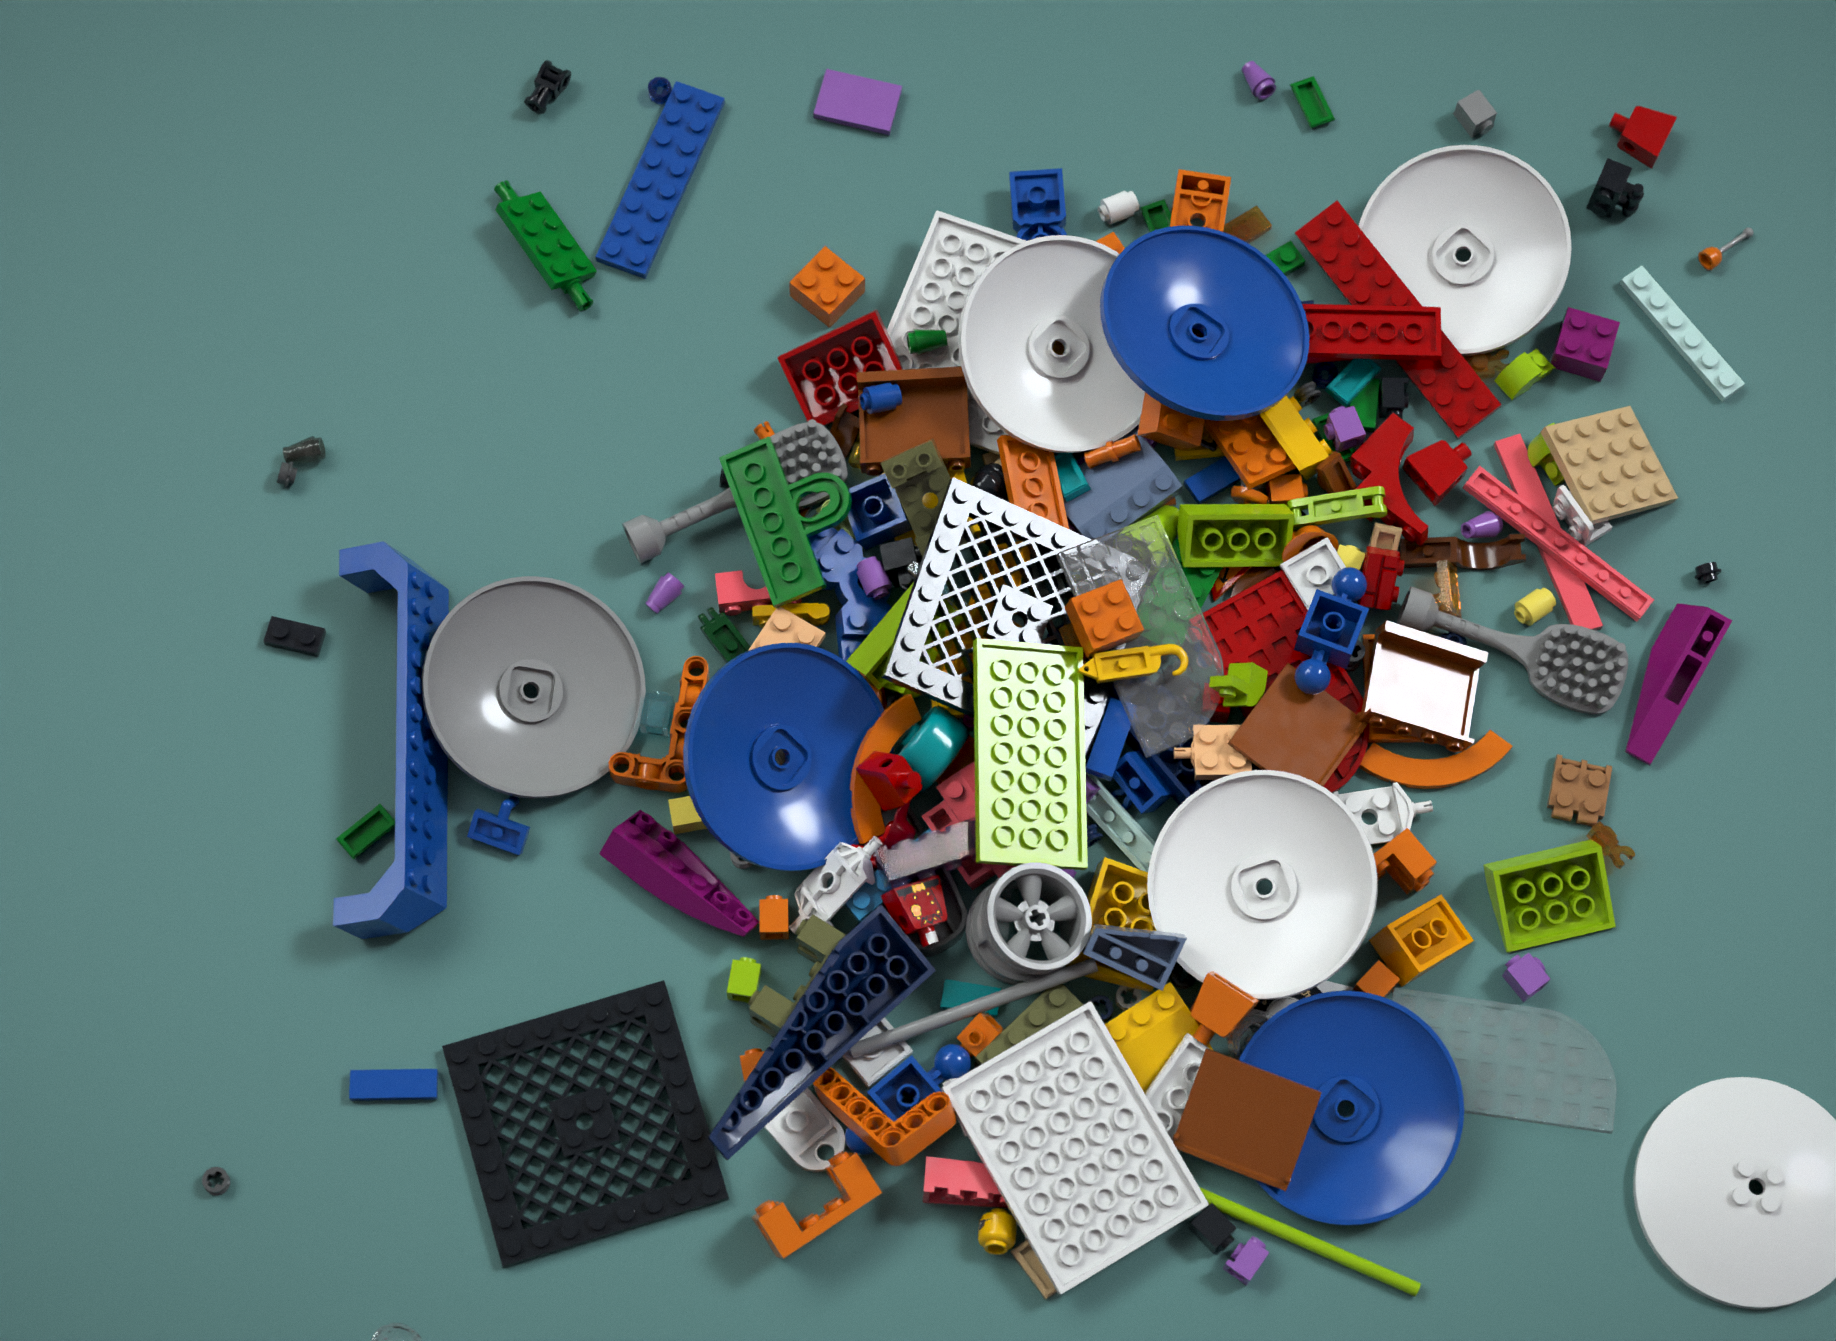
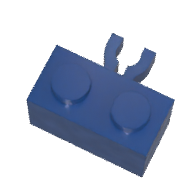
M1140 751L1127 752L1118 760L1113 778L1121 789L1115 790L1111 794L1115 799L1119 795L1127 794L1122 804L1126 811L1134 803L1142 814L1154 812L1174 794Z

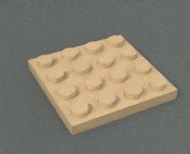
M1631 406L1545 426L1541 431L1574 499L1592 524L1668 505L1678 499Z

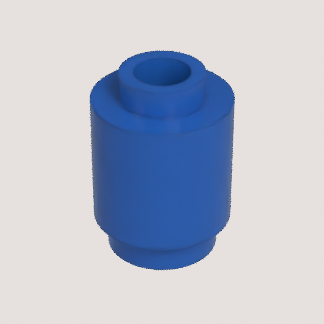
M891 383L865 387L863 393L860 394L861 407L868 414L894 410L896 406L902 404L901 390L897 384L892 385Z

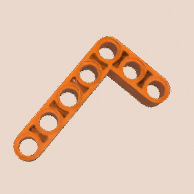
M831 1067L812 1083L820 1102L892 1166L903 1165L951 1129L957 1121L951 1100L944 1092L930 1094L893 1122Z

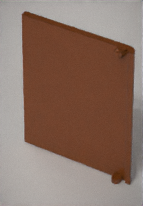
M1287 663L1227 744L1261 770L1283 771L1299 775L1324 786L1369 723L1360 720L1361 712L1356 715L1326 691L1314 695L1301 691L1295 682L1296 668Z
M1206 1048L1177 1131L1173 1135V1143L1180 1151L1286 1191L1322 1092Z

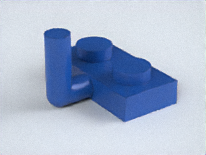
M510 796L501 803L498 815L476 809L467 837L521 855L530 827L509 820L511 809L519 804V798Z

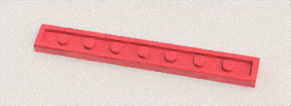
M1521 434L1495 441V450L1513 492L1560 527L1537 471L1529 461L1528 450ZM1538 547L1570 624L1595 631L1601 629L1603 624L1585 582Z
M1481 466L1477 468L1462 487L1636 622H1638L1654 601L1651 596Z

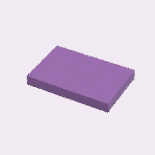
M826 69L813 118L890 135L902 93V86Z

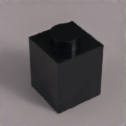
M1213 1203L1201 1212L1189 1226L1194 1235L1212 1253L1218 1248L1224 1251L1235 1240L1232 1235L1236 1227Z

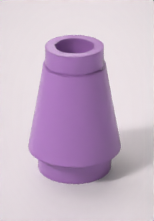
M1249 61L1242 67V72L1253 96L1259 99H1266L1275 92L1274 78L1254 61Z
M1486 511L1461 525V533L1467 539L1496 537L1502 531L1503 522L1494 512Z
M667 572L664 577L661 576L645 604L658 614L682 594L681 590L684 588V585Z

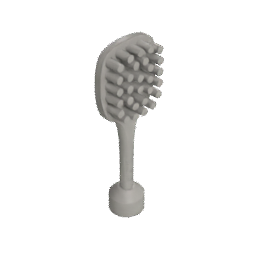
M810 419L806 423L796 424L770 436L788 484L822 472L834 474L846 483L847 466L844 455L832 434L825 426L817 423L814 419ZM729 487L720 494L660 522L642 514L622 523V526L635 556L640 563H643L661 554L667 536L737 506ZM825 492L811 493L802 498L798 508L799 510L805 509L830 496Z
M1410 586L1398 615L1397 624L1422 632L1434 626L1502 651L1524 665L1528 672L1529 683L1536 692L1557 705L1587 714L1607 712L1617 701L1625 683L1628 669V654L1625 644L1586 627L1555 624L1548 626L1542 633L1536 636L1504 633L1439 611L1432 593Z

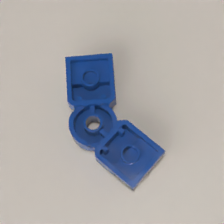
M1062 168L1009 172L1013 229L1018 232L1016 237L1028 241L1051 235H1067L1063 229L1066 226V209Z
M832 527L808 538L827 586L822 590L835 589V594L843 605L835 615L839 657L847 661L892 608L886 602L891 594L892 587L889 589L890 593L881 599L875 600L874 597H867L865 591L858 585L861 582L857 576L858 569L856 567L859 562L866 559V557H863L862 546L843 528L837 531Z

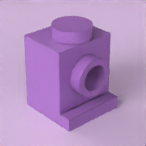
M1253 1236L1246 1245L1239 1243L1231 1255V1258L1235 1261L1232 1262L1228 1259L1223 1270L1247 1286L1269 1254L1265 1249L1266 1245Z

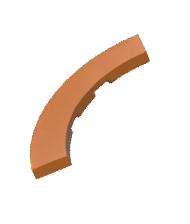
M906 694L896 700L880 714L881 716L872 728H869L856 754L851 774L850 790H852L851 816L859 844L870 841L873 836L878 837L883 834L885 825L880 805L856 768L873 751L890 753L892 747L902 734L912 725L922 720L912 694Z
M1489 730L1481 740L1467 750L1439 759L1404 757L1373 743L1365 753L1359 768L1386 782H1397L1409 788H1444L1470 781L1485 771L1487 772L1500 762L1513 746L1492 730Z

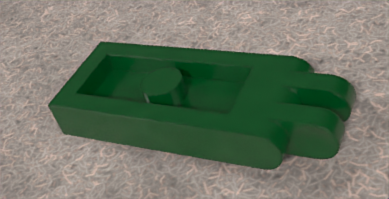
M710 607L707 609L708 614L712 618L710 621L703 613L698 616L703 624L700 630L726 663L750 649L751 646L723 612L718 615L714 608Z

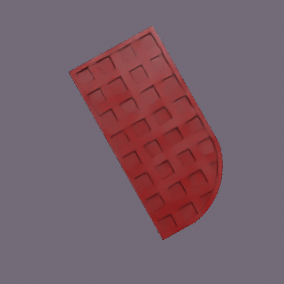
M1283 570L1188 621L1190 630L1219 676L1228 675L1229 664L1253 662L1268 671L1265 692L1287 663L1297 669L1300 663L1312 657L1294 650L1298 634L1308 610ZM1327 662L1331 679L1324 691L1357 715L1362 711L1363 698L1344 668ZM1255 706L1239 707L1244 717L1247 718ZM1369 724L1323 786L1331 793L1339 791L1344 787L1359 768L1368 745Z

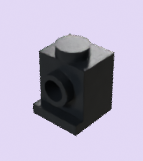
M1381 378L1378 391L1379 418H1388L1392 413L1401 419L1403 418V410L1408 409L1409 395L1406 392L1409 378Z

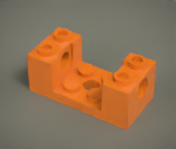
M1178 169L1170 227L1193 226L1190 221L1194 218H1200L1205 223L1202 227L1223 232L1231 177Z
M1408 828L1374 853L1378 880L1388 872L1407 895L1414 889L1416 892L1421 891L1430 883L1429 879L1434 875L1433 869L1437 864V861Z
M841 1151L828 1160L830 1165L825 1170L843 1199L835 1197L823 1205L825 1211L819 1215L811 1213L798 1222L800 1227H798L783 1202L767 1200L755 1208L757 1214L751 1218L776 1257L784 1259L882 1193L857 1153Z

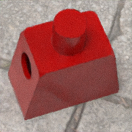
M1635 106L1630 118L1615 112L1608 127L1622 133L1617 144L1619 149L1652 169L1677 117L1645 107Z
M1440 440L1406 457L1402 469L1431 503L1436 506L1463 479L1468 469L1463 461L1468 459L1472 453L1465 443H1461L1452 449L1445 440Z
M873 751L856 768L883 811L904 806L922 790L921 776L919 773L913 772L906 759L901 755Z

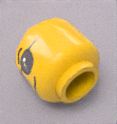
M1001 1208L992 1209L991 1212L982 1215L979 1220L978 1242L984 1250L990 1254L1000 1255L1013 1248L1017 1233L1015 1218Z

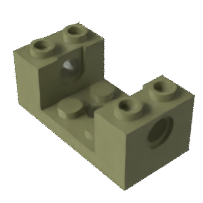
M934 439L881 462L892 489H895L915 533V542L922 557L949 480L951 479ZM931 492L937 495L938 504L936 507L927 508L924 506L922 498L926 493ZM973 526L969 527L974 540L978 539ZM963 534L958 546L967 543Z
M813 914L808 921L804 919L795 932L798 935L796 942L799 943L797 952L815 963L809 972L811 978L807 985L801 984L794 994L793 999L795 1002L793 1003L764 985L761 991L756 990L748 1002L750 1006V1022L773 1037L776 1036L836 944L845 936L844 933Z

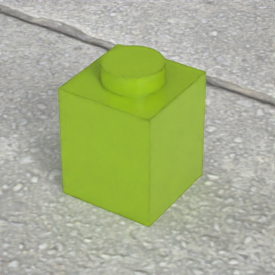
M741 957L740 960H732L727 987L728 1000L748 1003L753 993L759 989L762 970L761 964L756 963L755 959Z

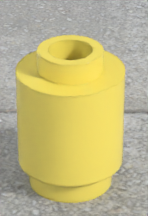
M1547 588L1535 589L1515 603L1514 615L1520 623L1531 626L1552 612L1553 607L1556 605V600Z

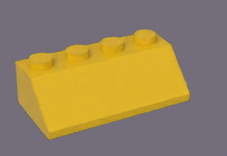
M1286 396L1277 405L1259 415L1307 481L1317 474L1315 467L1333 451L1324 439L1320 442L1317 440L1314 433L1318 430L1309 417L1303 420L1298 413L1302 410V407L1295 397L1288 398Z

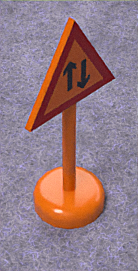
M1233 486L1231 490V498L1239 504H1267L1269 499L1262 492L1254 489L1248 490L1247 487ZM1223 567L1211 588L1214 602L1252 567Z

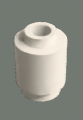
M1122 191L1100 201L1101 206L1098 207L1102 221H1107L1110 225L1134 216V213L1139 211L1138 200L1132 191Z

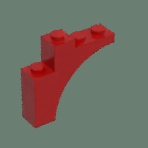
M1392 413L1351 456L1350 469L1358 479L1364 480L1356 489L1374 486L1384 487L1385 497L1383 498V504L1387 507V515L1380 517V519L1386 525L1402 528V536L1406 540L1414 541L1421 546L1428 539L1429 526L1413 512L1407 503L1400 486L1398 473L1403 455L1408 446L1413 442L1414 427ZM1372 499L1364 500V506L1372 505ZM1368 517V518H1366V519H1368L1370 522H1372L1375 518H1374V517Z

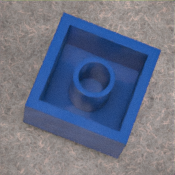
M885 473L849 489L852 502L847 516L856 541L865 550L913 530L895 489L891 488Z

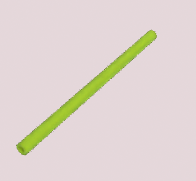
M1199 1187L1208 1204L1213 1203L1220 1212L1412 1296L1416 1297L1421 1283Z

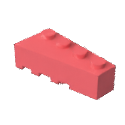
M926 1156L923 1203L1009 1208L983 1163Z

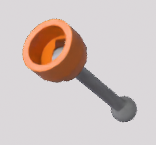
M1745 228L1741 235L1720 249L1708 247L1698 254L1701 265L1707 270L1717 267L1722 261V253L1744 238L1752 237L1753 229Z

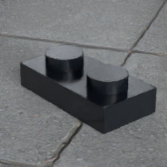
M271 616L264 644L319 657L326 630L322 627Z

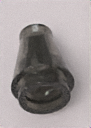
M311 436L291 446L283 447L286 463L291 461L320 462V459L326 457L325 446L321 437L315 438Z

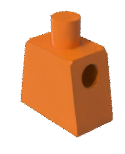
M1211 971L1207 973L1190 1015L1201 1023L1193 1037L1199 1042L1208 1045L1215 1033L1223 1038L1229 1036L1257 1005L1259 1000L1216 972Z

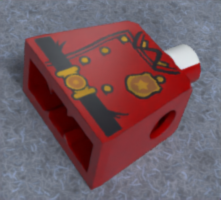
M939 875L894 888L881 895L891 917L906 935L918 932L923 948L939 942L934 927L947 921L948 918Z

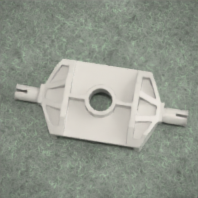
M1397 782L1389 787L1339 794L1338 791L1333 793L1357 818L1368 837L1370 845L1390 842L1406 828L1410 830L1412 820L1416 814L1433 812L1431 800L1419 803L1411 802ZM1370 812L1375 815L1377 822L1373 825L1365 824L1362 821L1361 815Z
M873 836L863 848L860 846L855 848L840 842L826 856V864L816 867L796 888L794 895L799 906L798 912L800 915L789 925L790 930L794 934L800 923L804 919L808 921L812 914L833 926L829 920L865 882L871 885L875 883L872 861L870 859L871 855L883 845L876 836ZM833 876V883L827 888V881Z

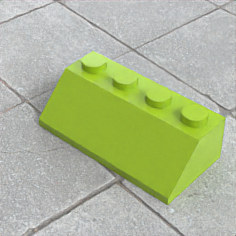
M1180 504L1177 533L1182 566H1280V564L1284 563L1282 560L1284 547L1292 540L1295 514L1285 504Z

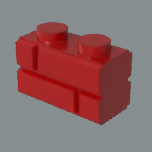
M1371 546L1366 547L1362 573L1367 580V590L1364 596L1357 601L1358 605L1390 610L1392 602L1397 603L1399 587L1395 586L1397 576L1402 577L1404 560H1400V553L1398 551Z

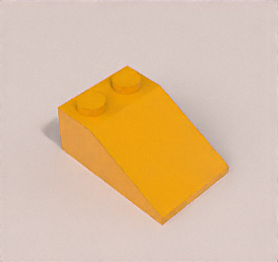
M1441 894L1386 925L1369 941L1389 970L1400 979L1398 983L1403 987L1471 944L1474 940Z

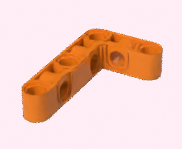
M692 656L684 663L682 677L679 681V700L675 702L670 729L668 755L662 757V759L643 757L640 754L615 753L609 760L610 776L615 783L673 793H681L688 788L685 776L680 781H673L670 779V776L676 772L685 775L683 748L686 728H682L680 723L689 719L700 692L709 681V667L703 657ZM695 668H700L704 671L699 676L690 674V671ZM620 764L629 766L626 772L619 773L615 771V768Z

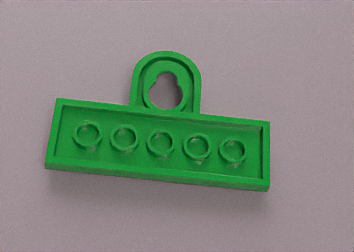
M769 436L719 457L773 606L775 608L781 607L826 588V583L808 537L840 524L848 515L852 498L850 490L843 480L834 474L822 472L788 484L775 446ZM825 492L829 494V504L823 507L818 515L812 518L800 515L798 507L802 498L811 493Z

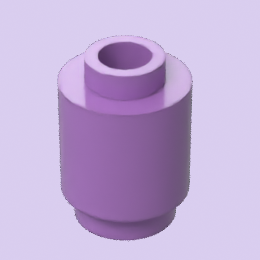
M876 556L866 558L856 565L858 569L857 576L867 597H874L875 600H878L890 593L889 589L892 587V583L884 570L882 562L878 561Z

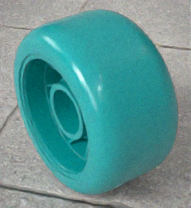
M941 706L931 708L922 717V720L910 729L894 754L903 756L913 772H917L921 776L922 790L919 792L928 789L950 765L969 736V730L964 723Z

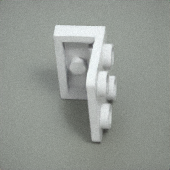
M1564 485L1558 487L1553 502V510L1560 520H1565L1570 527L1568 528L1570 535L1577 541L1587 546L1612 530L1608 520L1592 524L1574 499L1571 491H1568Z

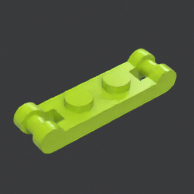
M1382 486L1292 499L1287 502V507L1295 514L1293 530H1299L1307 525H1323L1368 517L1380 518L1387 515V507L1383 504L1385 489ZM1372 499V505L1364 506V500ZM1308 509L1309 515L1302 516L1301 511Z

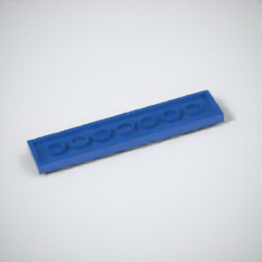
M678 81L675 82L597 252L596 262L646 279L725 104L724 97Z

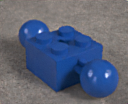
M1346 567L1334 575L1331 584L1334 595L1318 589L1314 594L1294 648L1298 652L1312 656L1311 659L1300 663L1295 671V682L1304 693L1311 695L1319 694L1328 687L1331 674L1327 662L1347 669L1369 608L1353 603L1361 599L1367 590V580L1364 574L1356 568Z
M945 1045L936 1053L934 1067L928 1072L911 1055L867 1091L868 1100L894 1122L930 1094L942 1092L938 1085L943 1081L959 1078L968 1073L971 1067L970 1055L960 1045ZM906 1094L908 1097L913 1095V1103H903V1095ZM847 1127L845 1141L852 1152L859 1155H869L875 1152Z

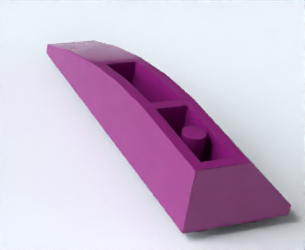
M1676 604L1651 648L1625 750L1626 753L1649 766L1651 765L1732 623L1731 619L1709 607Z
M641 809L612 830L599 853L642 888L672 907L700 921L743 937L759 923L756 917L684 842Z

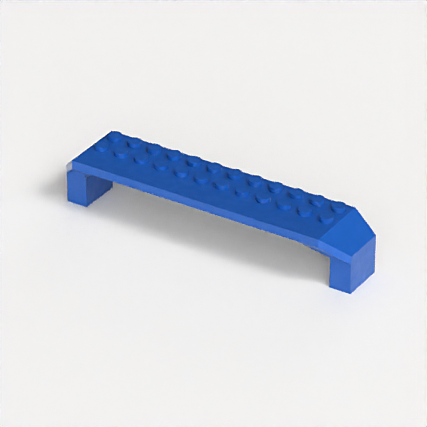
M384 541L339 550L340 577L366 593L393 588L398 591L395 861L369 893L334 898L333 926L361 939L408 933L447 908L448 756L435 739L425 714L422 699V670L429 644L437 628L449 613V589L410 558Z

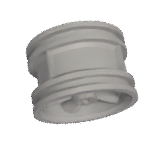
M1025 863L1007 871L975 898L966 919L967 943L974 959L986 973L1001 982L1017 985L1061 969L1082 952L1091 933V909L1083 889L1068 873L1058 867L1045 863ZM1007 889H1019L1024 901L1016 907L1000 898L1001 892ZM1040 897L1044 899L1049 904V906L1045 902L1040 901ZM1055 921L1059 922L1060 937L1052 932L1055 927ZM997 922H1014L1018 933L1006 943L999 932ZM1030 941H1041L1048 958L1047 961L1025 958Z

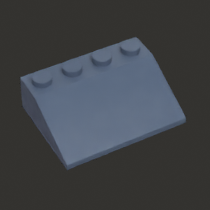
M1136 428L1118 440L1136 434L1141 444V451L1120 457L1117 462L1109 461L1092 469L1088 467L1085 461L1079 467L1091 490L1069 502L1063 496L1067 519L1077 530V533L1105 546L1110 545L1118 533L1159 509L1183 490V485L1144 437L1138 436Z

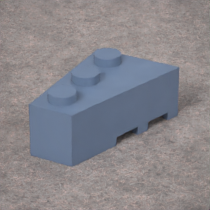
M1093 924L1088 942L1082 952L1097 961L1163 990L1187 938L1184 934Z

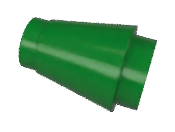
M913 329V332L907 333L909 353H916L919 356L942 346H947L946 331Z

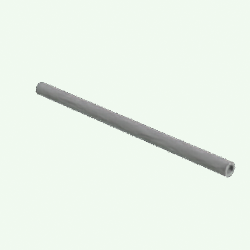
M1093 958L860 1040L850 1048L853 1058L1094 973L1098 971L1096 962Z

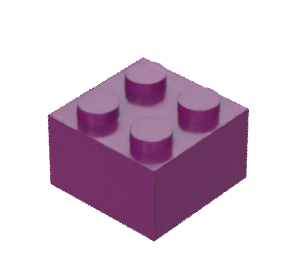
M1568 307L1560 326L1550 363L1555 369L1601 382L1609 364L1620 322Z

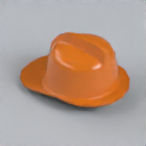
M1316 525L1304 526L1293 532L1292 540L1288 542L1282 552L1283 562L1289 560L1327 537L1337 552L1339 548L1338 540L1334 535L1325 532Z

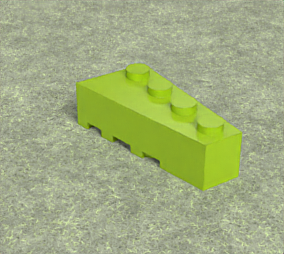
M914 582L846 661L869 684L878 690L889 682L881 678ZM944 600L949 614L955 612L947 600ZM938 608L936 609L933 620L942 617ZM961 616L952 618L955 626L963 621ZM945 623L935 625L940 637H944L946 635L945 630L947 629ZM929 633L924 645L933 641Z

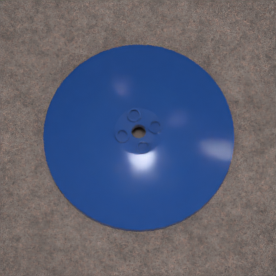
M1172 226L1154 230L1134 240L1119 254L1103 283L1100 298L1101 323L1105 338L1115 359L1135 384L1152 398L1171 409L1192 417L1215 421H1233L1256 416L1269 410L1285 398L1297 383L1304 370L1309 352V328L1299 296L1288 278L1267 256L1233 235L1199 226ZM1192 329L1200 330L1203 337L1195 336Z
M778 643L751 649L730 660L713 675L700 692L688 719L684 738L683 763L685 779L693 805L704 825L720 844L749 863L781 871L806 870L823 866L827 861L825 859L826 856L840 842L848 845L859 844L851 816V774L856 754L864 736L884 711L876 693L865 678L848 662L825 649L801 643ZM892 747V749H891V751H890V754H894V748H893V747ZM778 750H782L785 754V761L782 765H779L775 760V754Z
M1331 991L1303 998L1286 1006L1268 1019L1253 1035L1239 1058V1061L1322 1092L1287 1190L1284 1191L1256 1180L1261 1188L1274 1200L1301 1216L1314 1221L1335 1225H1363L1391 1218L1423 1199L1439 1183L1456 1154L1464 1121V1097L1456 1065L1448 1049L1434 1030L1418 1015L1390 999L1358 991ZM1342 1101L1351 1102L1354 1105L1353 1115L1342 1117L1337 1111L1339 1103Z

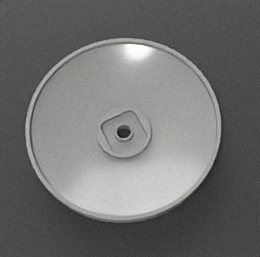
M538 576L508 578L491 583L468 595L448 613L437 628L426 652L422 670V699L425 714L433 735L444 753L460 770L476 782L497 792L521 798L537 799L563 796L587 787L600 779L609 771L610 758L615 753L626 752L631 746L638 732L645 706L646 687L642 661L636 644L623 622L605 603L578 586L553 578ZM527 684L534 685L537 689V697H526L523 693V687Z

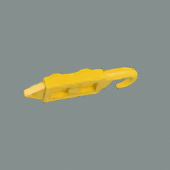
M1176 644L1150 647L1141 646L1094 653L1092 659L1078 670V673L1096 679L1097 683L1150 676L1160 668L1161 656L1176 655L1179 657L1181 664L1177 670L1172 672V675L1178 676L1186 671L1188 656L1184 649Z

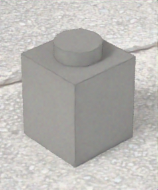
M1478 89L1457 102L1453 115L1472 138L1479 133L1483 135L1493 128L1497 112Z

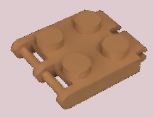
M1557 754L1547 808L1552 809L1551 818L1571 821L1573 814H1577L1576 823L1595 827L1598 819L1602 820L1605 814L1612 766L1588 764L1587 760L1582 759L1579 762L1565 759L1563 755Z

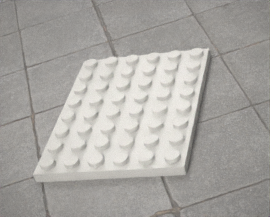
M936 210L887 328V332L904 370L961 367L958 347L959 323L965 300L973 284L986 267L997 257L1026 240ZM913 329L945 330L947 346H942L919 356L916 353L910 354L907 344V333L913 332ZM967 385L970 445L1000 455L997 439L1001 435L1008 434L989 419L974 399Z
M1091 1001L941 1088V1091L949 1096L956 1117L1059 1295L1209 1205Z

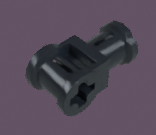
M546 60L540 67L538 75L534 80L535 90L524 101L526 106L535 113L544 114L550 99L556 100L559 94L568 86L571 79V71L567 69L561 70L553 66L551 61Z

